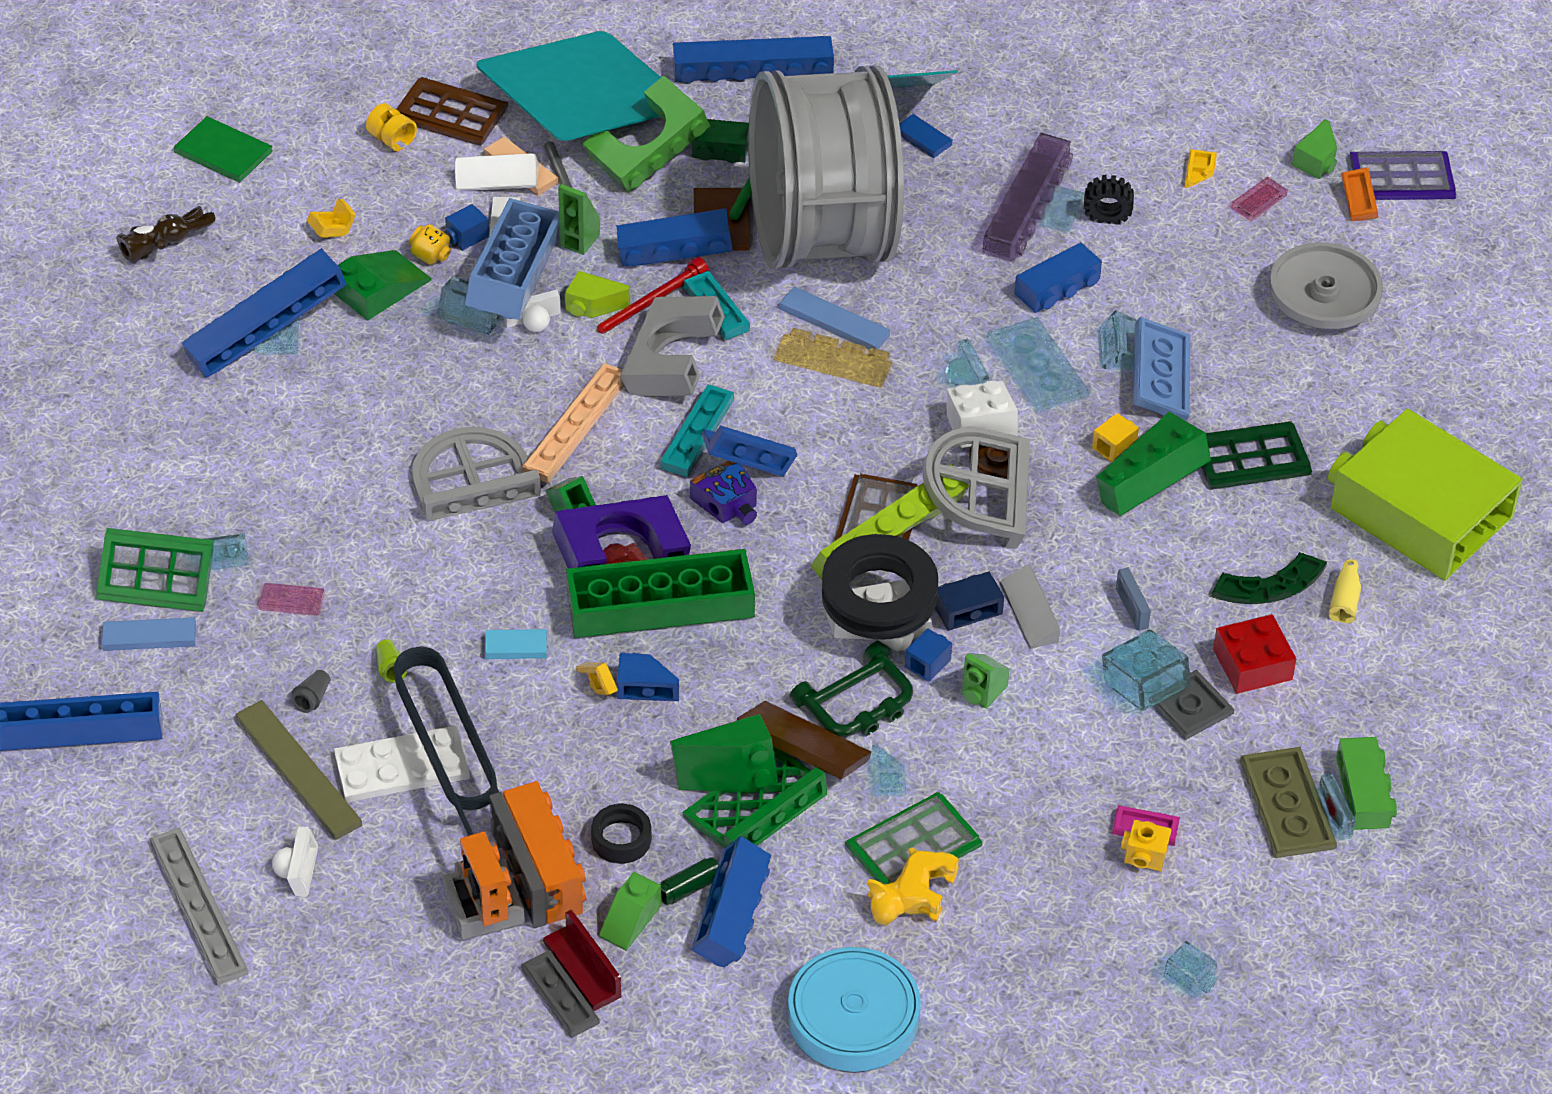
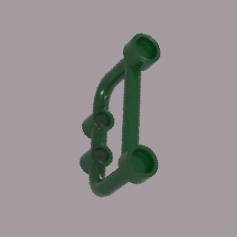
M875 641L866 648L863 654L868 664L818 692L809 682H801L792 689L789 698L798 708L805 706L826 730L840 737H848L860 731L865 736H868L870 732L873 733L878 730L879 723L877 721L884 717L890 723L895 721L894 718L902 717L904 714L902 707L911 701L913 686L909 679L888 658L890 654L889 648L880 641ZM882 669L901 689V694L897 697L885 698L877 708L870 712H860L854 721L848 724L837 723L820 705Z

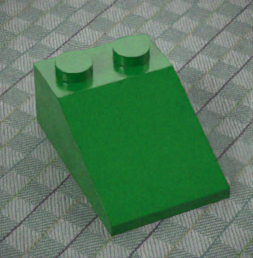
M396 250L350 256L337 264L347 285L335 292L334 295L368 321L430 282L432 278Z
M760 714L670 741L679 790L750 792L778 783L772 738Z

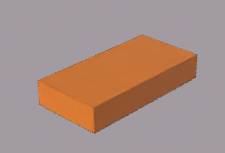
M1368 167L1341 172L1351 221L1379 218Z

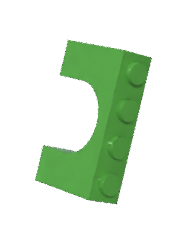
M665 76L661 77L644 91L650 108L666 121L663 131L656 139L645 145L628 146L618 141L610 132L603 131L592 134L582 143L588 157L626 192L639 187L648 177L661 169L666 162L677 153L683 151L689 143L702 135L710 127L704 110Z

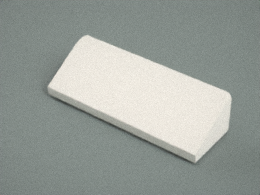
M533 153L457 157L455 159L456 190L476 191L537 187L539 164L536 155Z

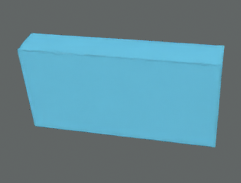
M547 629L486 630L485 659L547 658Z

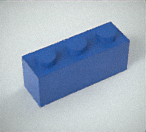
M1080 242L1016 275L1014 294L1035 313L1042 309H1050L1057 301L1065 297H1073L1078 290L1086 286H1094L1101 276L1102 260Z

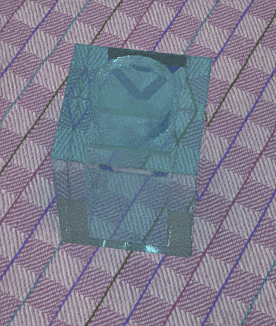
M1185 941L1166 960L1164 978L1195 999L1202 991L1208 993L1214 987L1217 981L1215 973L1218 962L1188 941Z

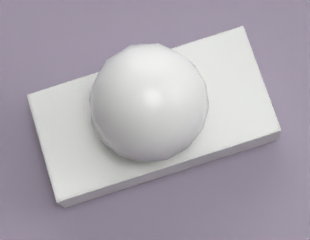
M553 290L531 296L520 320L504 318L506 327L524 324L531 332L545 330L549 325L550 317L561 314L558 291Z
M298 827L294 848L285 847L280 849L272 859L274 872L281 878L288 880L295 896L307 897L315 866L318 844L309 827Z

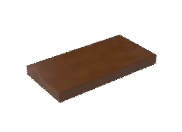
M763 701L737 717V720L760 714L772 738L773 747L839 779L845 778L867 763L872 753L767 701Z

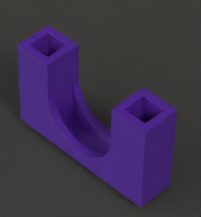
M668 495L555 511L552 534L567 568L606 564L607 558L598 537L610 532H624L640 538L648 546L653 559L684 556L690 553L691 544Z

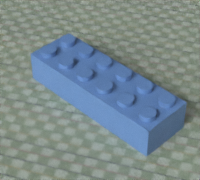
M509 198L470 275L464 305L473 307L477 311L499 314L506 319L520 320L556 244L559 233V211Z

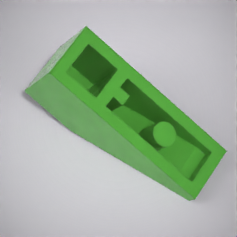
M560 184L558 187L560 246L584 255L600 236V216L586 193Z

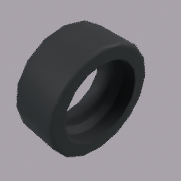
M618 803L603 808L593 818L591 841L594 851L600 858L610 863L626 864L642 858L650 849L652 826L649 817L642 809L631 804ZM624 822L636 826L640 831V836L631 843L615 844L603 837V830L611 824Z

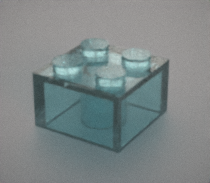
M1151 629L1102 654L1104 681L1115 692L1141 711L1191 686L1188 656Z

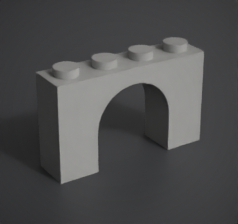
M717 296L654 298L650 309L646 312L645 321L638 331L635 344L630 349L625 367L621 370V381L625 384L628 394L637 396L693 395L701 376L693 355H661L658 353L667 344L680 338L717 336L725 318Z

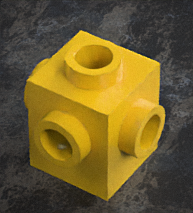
M1134 820L1131 832L1125 830L1121 849L1126 850L1124 863L1141 869L1148 868L1162 872L1171 828L1159 826L1149 821Z

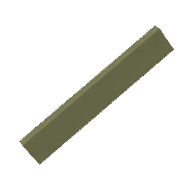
M263 700L235 714L239 724L335 841L362 826L361 818Z

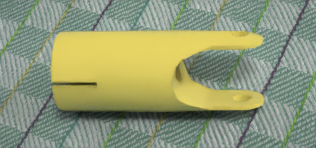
M1348 559L1344 562L1342 571L1335 582L1329 609V618L1333 621L1350 624L1355 620L1361 593V583L1357 572L1358 562L1354 559Z

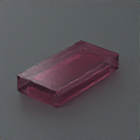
M1267 176L1232 201L1231 208L1252 222L1285 198L1288 189Z
M264 583L259 610L319 616L325 591L324 588Z

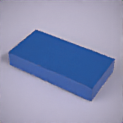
M915 114L910 115L899 123L901 137L933 158L952 146L953 139Z

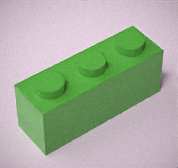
M1377 737L1340 738L1336 758L1352 830L1390 828L1392 817L1397 815V804L1395 798H1391L1389 793L1391 791L1390 774H1385L1384 771L1386 761L1384 749H1379Z

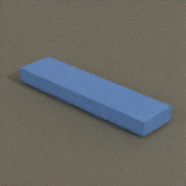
M795 286L780 302L779 309L875 353L890 336V329Z

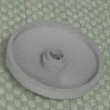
M1317 242L1299 245L1283 253L1272 267L1269 288L1273 301L1279 309L1297 322L1321 329H1342L1360 324L1375 313L1381 301L1383 282L1376 266L1361 253L1339 244Z

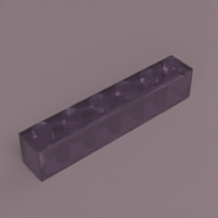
M1040 132L984 235L982 254L1014 263L1018 255L1022 256L1027 246V237H1033L1037 225L1036 220H1042L1044 216L1045 203L1052 202L1055 193L1054 186L1061 185L1064 177V168L1069 169L1073 160V153L1070 152L1071 141Z

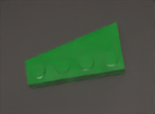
M1168 412L1096 476L1101 502L1109 510L1121 516L1210 462L1211 457L1206 433L1175 414Z

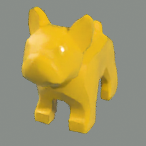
M913 847L909 848L908 853L910 856L901 875L895 882L882 884L876 880L868 879L866 884L870 892H868L867 897L871 899L870 908L873 919L877 923L887 926L896 920L899 915L908 913L913 915L926 914L931 920L937 922L943 909L940 906L943 896L929 889V880L944 877L947 882L953 884L959 870V859L943 851H918Z

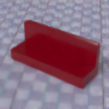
M571 909L565 912L566 926L543 937V943L552 952L593 1011H596L622 997L621 976Z

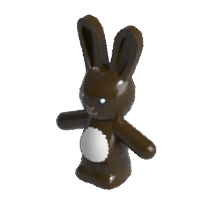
M201 206L193 208L181 217L177 214H166L157 220L155 226H134L130 230L131 234L121 233L116 236L123 256L134 263L139 259L148 258V254L156 248L163 250L167 244H178L185 239L189 232L212 225L216 220L214 212L203 214Z

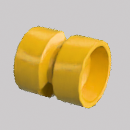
M387 103L377 105L370 112L366 120V130L368 133L383 141L385 145L398 152L403 149L396 144L398 141L409 145L416 137V123L407 116L400 114L397 109Z

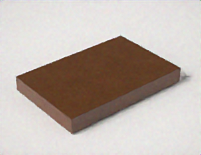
M693 188L694 213L726 209L730 226L732 251H750L749 201L737 220H732L729 217V212L743 188Z

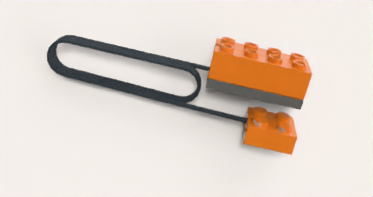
M412 647L403 651L396 658L394 664L396 688L446 798L455 806L468 836L460 838L461 856L463 858L462 876L483 926L508 920V906L512 905V898L507 887L511 885V879L506 866L500 867L498 848H502L506 856L508 868L514 874L512 878L534 929L545 926L547 923L551 924L564 920L565 912L571 909L576 915L583 914V902L587 900L582 882L586 881L585 872L581 863L576 864L573 859L575 853L570 839L565 840L562 835L564 830L559 815L554 816L551 811L553 806L549 793L542 791L538 781L505 790L503 794L499 792L495 771L444 658L439 652L429 647ZM415 666H428L437 670L441 675L490 784V788L485 793L475 797H464L454 792L402 679V674L406 670ZM490 804V812L492 814L491 833L495 842H489L485 831L473 834L463 810H478Z

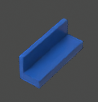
M721 425L716 432L704 429L701 434L709 455L783 477L798 455L794 447Z

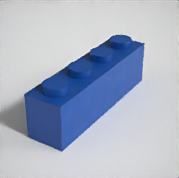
M726 209L616 225L622 266L647 265L732 252L730 226Z
M739 836L723 848L691 947L693 952L724 968L733 961H739L745 953L746 945L744 942L754 925L752 917L755 908L762 899V894L760 893L762 884L770 873L768 865L772 855L742 836Z

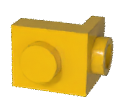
M337 199L333 211L310 212L306 221L320 237H342L349 233L356 214L344 199Z

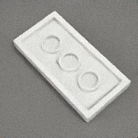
M457 725L427 731L449 781L455 782L470 779ZM417 733L334 748L341 785L347 802L440 785Z

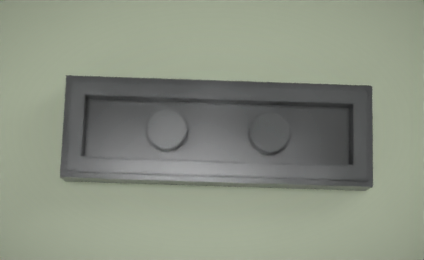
M550 950L521 964L526 976L571 1038L600 1024V1019Z

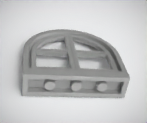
M464 427L444 432L427 442L420 449L414 460L412 474L415 491L426 521L429 522L541 496L538 471L533 470L522 473V466L528 460V456L520 444L508 435L488 428ZM475 443L492 446L502 451L506 456L473 463L466 444ZM456 447L462 466L428 473L431 463L439 454L449 448ZM513 463L517 472L515 475L480 482L476 470ZM465 473L470 484L433 493L429 481Z
M979 427L957 428L943 434L931 446L923 464V481L930 499L945 516L955 523L971 530L1005 537V548L1017 549L1026 533L1030 439ZM972 444L970 471L940 464L942 457L952 448ZM979 445L1009 451L1007 479L977 473ZM940 476L969 483L968 509L962 507L950 497L941 482ZM976 484L1007 491L1005 520L975 513Z

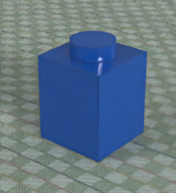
M473 204L445 217L446 230L444 233L450 237V244H456L462 251L489 237V219Z
M927 628L906 649L905 668L930 682L951 661L952 642L945 636Z

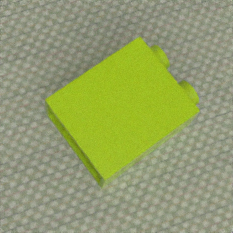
M1408 408L1390 424L1382 420L1375 423L1367 433L1362 449L1355 455L1347 451L1343 452L1331 466L1327 477L1328 481L1335 485L1330 507L1332 510L1444 581L1514 517L1523 478Z

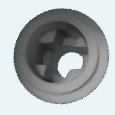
M316 670L293 689L291 702L297 710L309 713L319 707L331 681L328 673L323 670Z

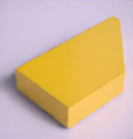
M1190 149L1184 188H1190L1214 176L1216 152Z
M584 662L576 666V670L579 673H587L591 682L589 685L596 694L610 695L618 691L606 662Z

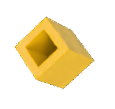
M1116 413L1094 430L1092 449L1113 462L1137 441L1139 428L1132 421Z

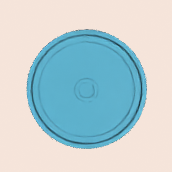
M862 947L833 949L812 958L799 970L793 979L788 998L789 1028L798 1046L809 1057L822 1065L850 1072L874 1070L897 1060L913 1043L920 1022V992L910 972L900 962L887 954Z

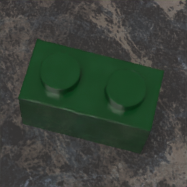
M708 119L710 127L692 141V158H699L704 161L712 159L729 163H745L748 151L749 123Z

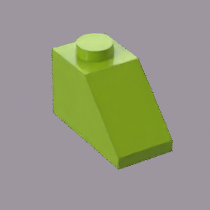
M582 271L577 272L565 292L566 311L578 317L594 318L622 310L631 304L629 285Z

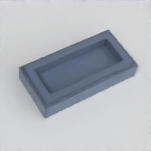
M1129 567L1119 569L1115 589L1136 630L1148 629L1151 610Z

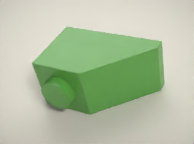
M1324 119L1295 146L1292 165L1318 179L1325 173L1330 174L1337 164V159H1335L1337 145L1330 121Z
M633 872L616 893L599 937L627 951L661 907V885Z

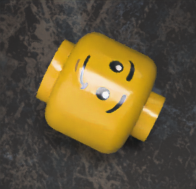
M427 224L424 227L418 226L409 239L411 253L428 265H433L438 260L443 263L452 250L449 248L450 237L432 224Z

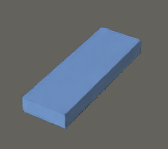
M195 617L103 622V651L195 646Z

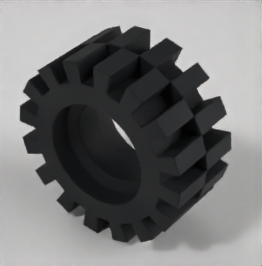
M1102 175V180L1096 177L1093 179V183L1089 182L1087 184L1084 194V209L1086 216L1090 215L1089 219L1092 222L1098 219V223L1107 222V224H1111V222H1115L1116 225H1119L1121 220L1125 222L1128 220V216L1131 217L1134 204V190L1129 182L1125 183L1124 178L1120 177L1119 180H1116V175H1111V179H1107V175ZM1113 198L1117 200V202L1105 203L1102 202L1101 199Z

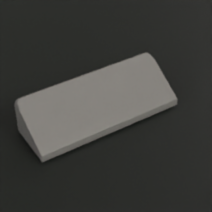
M1031 565L1023 566L1002 579L1000 584L1030 649L1058 643L1060 636L1059 625Z

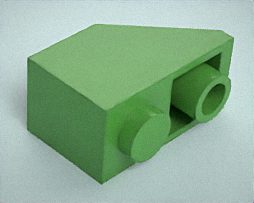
M968 653L965 656L962 695L971 704H979L987 709L1008 687L1010 669L985 654Z

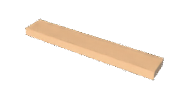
M606 363L600 367L522 466V473L537 470L540 481L545 483L551 481L624 386L621 381L622 369Z

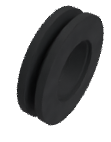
M887 534L859 536L838 546L829 555L824 564L822 572L823 606L829 617L838 626L854 635L876 640L906 636L922 627L930 619L936 607L938 572L935 563L927 552L907 539ZM882 570L895 573L903 578L910 586V590L902 598L895 601L877 603L856 595L849 584L856 576L865 572Z

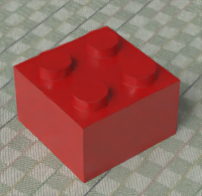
M1273 614L1216 628L1213 651L1236 694L1293 680L1297 658Z

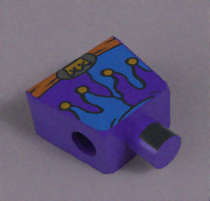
M728 460L690 480V499L721 523H725L736 516L744 525H748L756 519L757 512L753 508L757 505V489L741 464Z

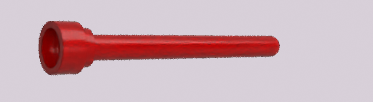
M701 257L691 260L687 263L684 272L598 324L597 331L601 334L610 331L649 307L655 297H665L683 286L684 280L706 271L710 272L707 263Z

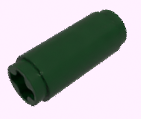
M713 857L704 858L661 881V900L665 905L674 904L712 884L718 862Z

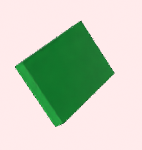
M208 116L174 146V153L239 183L273 152L272 145Z

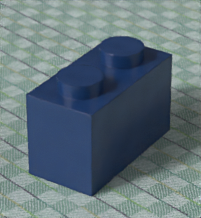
M990 571L972 575L952 583H945L938 587L935 610L947 631L1003 614L1004 595Z

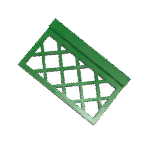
M773 747L774 757L783 763V767H776L777 776H782V783H776L750 792L711 791L682 812L683 817L723 848L739 836L758 846L828 794L825 772L817 767L810 770L787 753ZM787 776H802L796 782L787 783ZM781 792L773 799H764V793ZM724 793H737V801H719V797ZM759 793V800H742V794ZM741 809H758L749 816H741ZM701 810H714V817L699 818L695 814ZM719 810H736V817H718ZM718 826H734L725 834L717 831Z

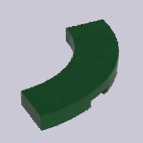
M1299 552L1289 565L1277 571L1276 575L1267 578H1261L1260 576H1236L1222 572L1212 591L1211 597L1240 604H1263L1280 601L1292 597L1311 586L1327 567V561Z

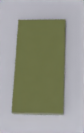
M1301 746L1241 755L1240 762L1275 859L1337 848V842Z

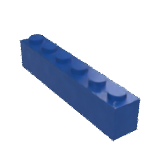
M831 36L675 42L673 43L675 82L683 81L690 83L704 80L713 82L727 79L745 80L756 78L759 72L764 71L770 73L772 71H780L784 76L832 74L834 71Z
M322 248L181 342L188 358L206 378L219 372L346 286L347 284L341 269Z
M159 691L0 703V751L163 739V714Z

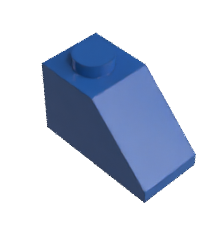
M619 654L618 699L679 702V678L651 654Z

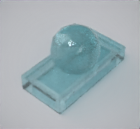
M968 338L959 340L957 358L950 361L946 368L947 379L956 386L968 383L971 385L983 384L989 381V376Z

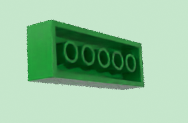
M746 549L566 569L567 598L574 638L755 617V591Z

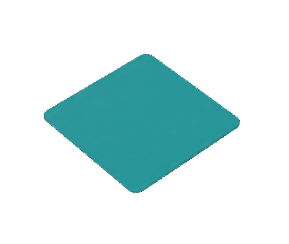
M596 31L481 59L476 63L479 71L554 138L561 141H569L660 117L650 108L644 91L661 77L614 36L605 31Z

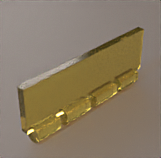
M792 328L790 335L784 334L773 359L774 361L879 388L883 387L892 367V361H888L890 352L870 348L868 355H865L866 346L848 341H843L841 348H838L839 339L821 334H816L814 341H810L812 332Z

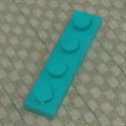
M707 384L661 459V469L684 477L689 476L706 447L701 435L704 429L716 431L734 401V392Z

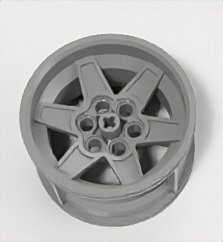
M879 65L859 66L854 72L794 76H784L780 71H772L771 73L768 71L759 72L753 84L750 100L748 155L754 221L762 254L767 265L771 269L790 268L796 260L864 256L871 263L891 261L897 251L902 228L904 169L898 112L893 90L884 69Z

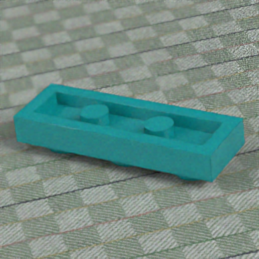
M709 271L684 280V289L691 297L717 296L725 316L719 330L724 340L750 331V322Z

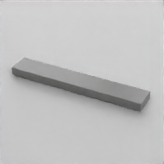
M179 827L151 837V845L217 985L219 986L248 975V968L181 828Z

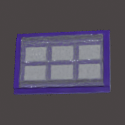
M1447 151L1350 152L1352 170L1368 167L1375 200L1456 199V188Z

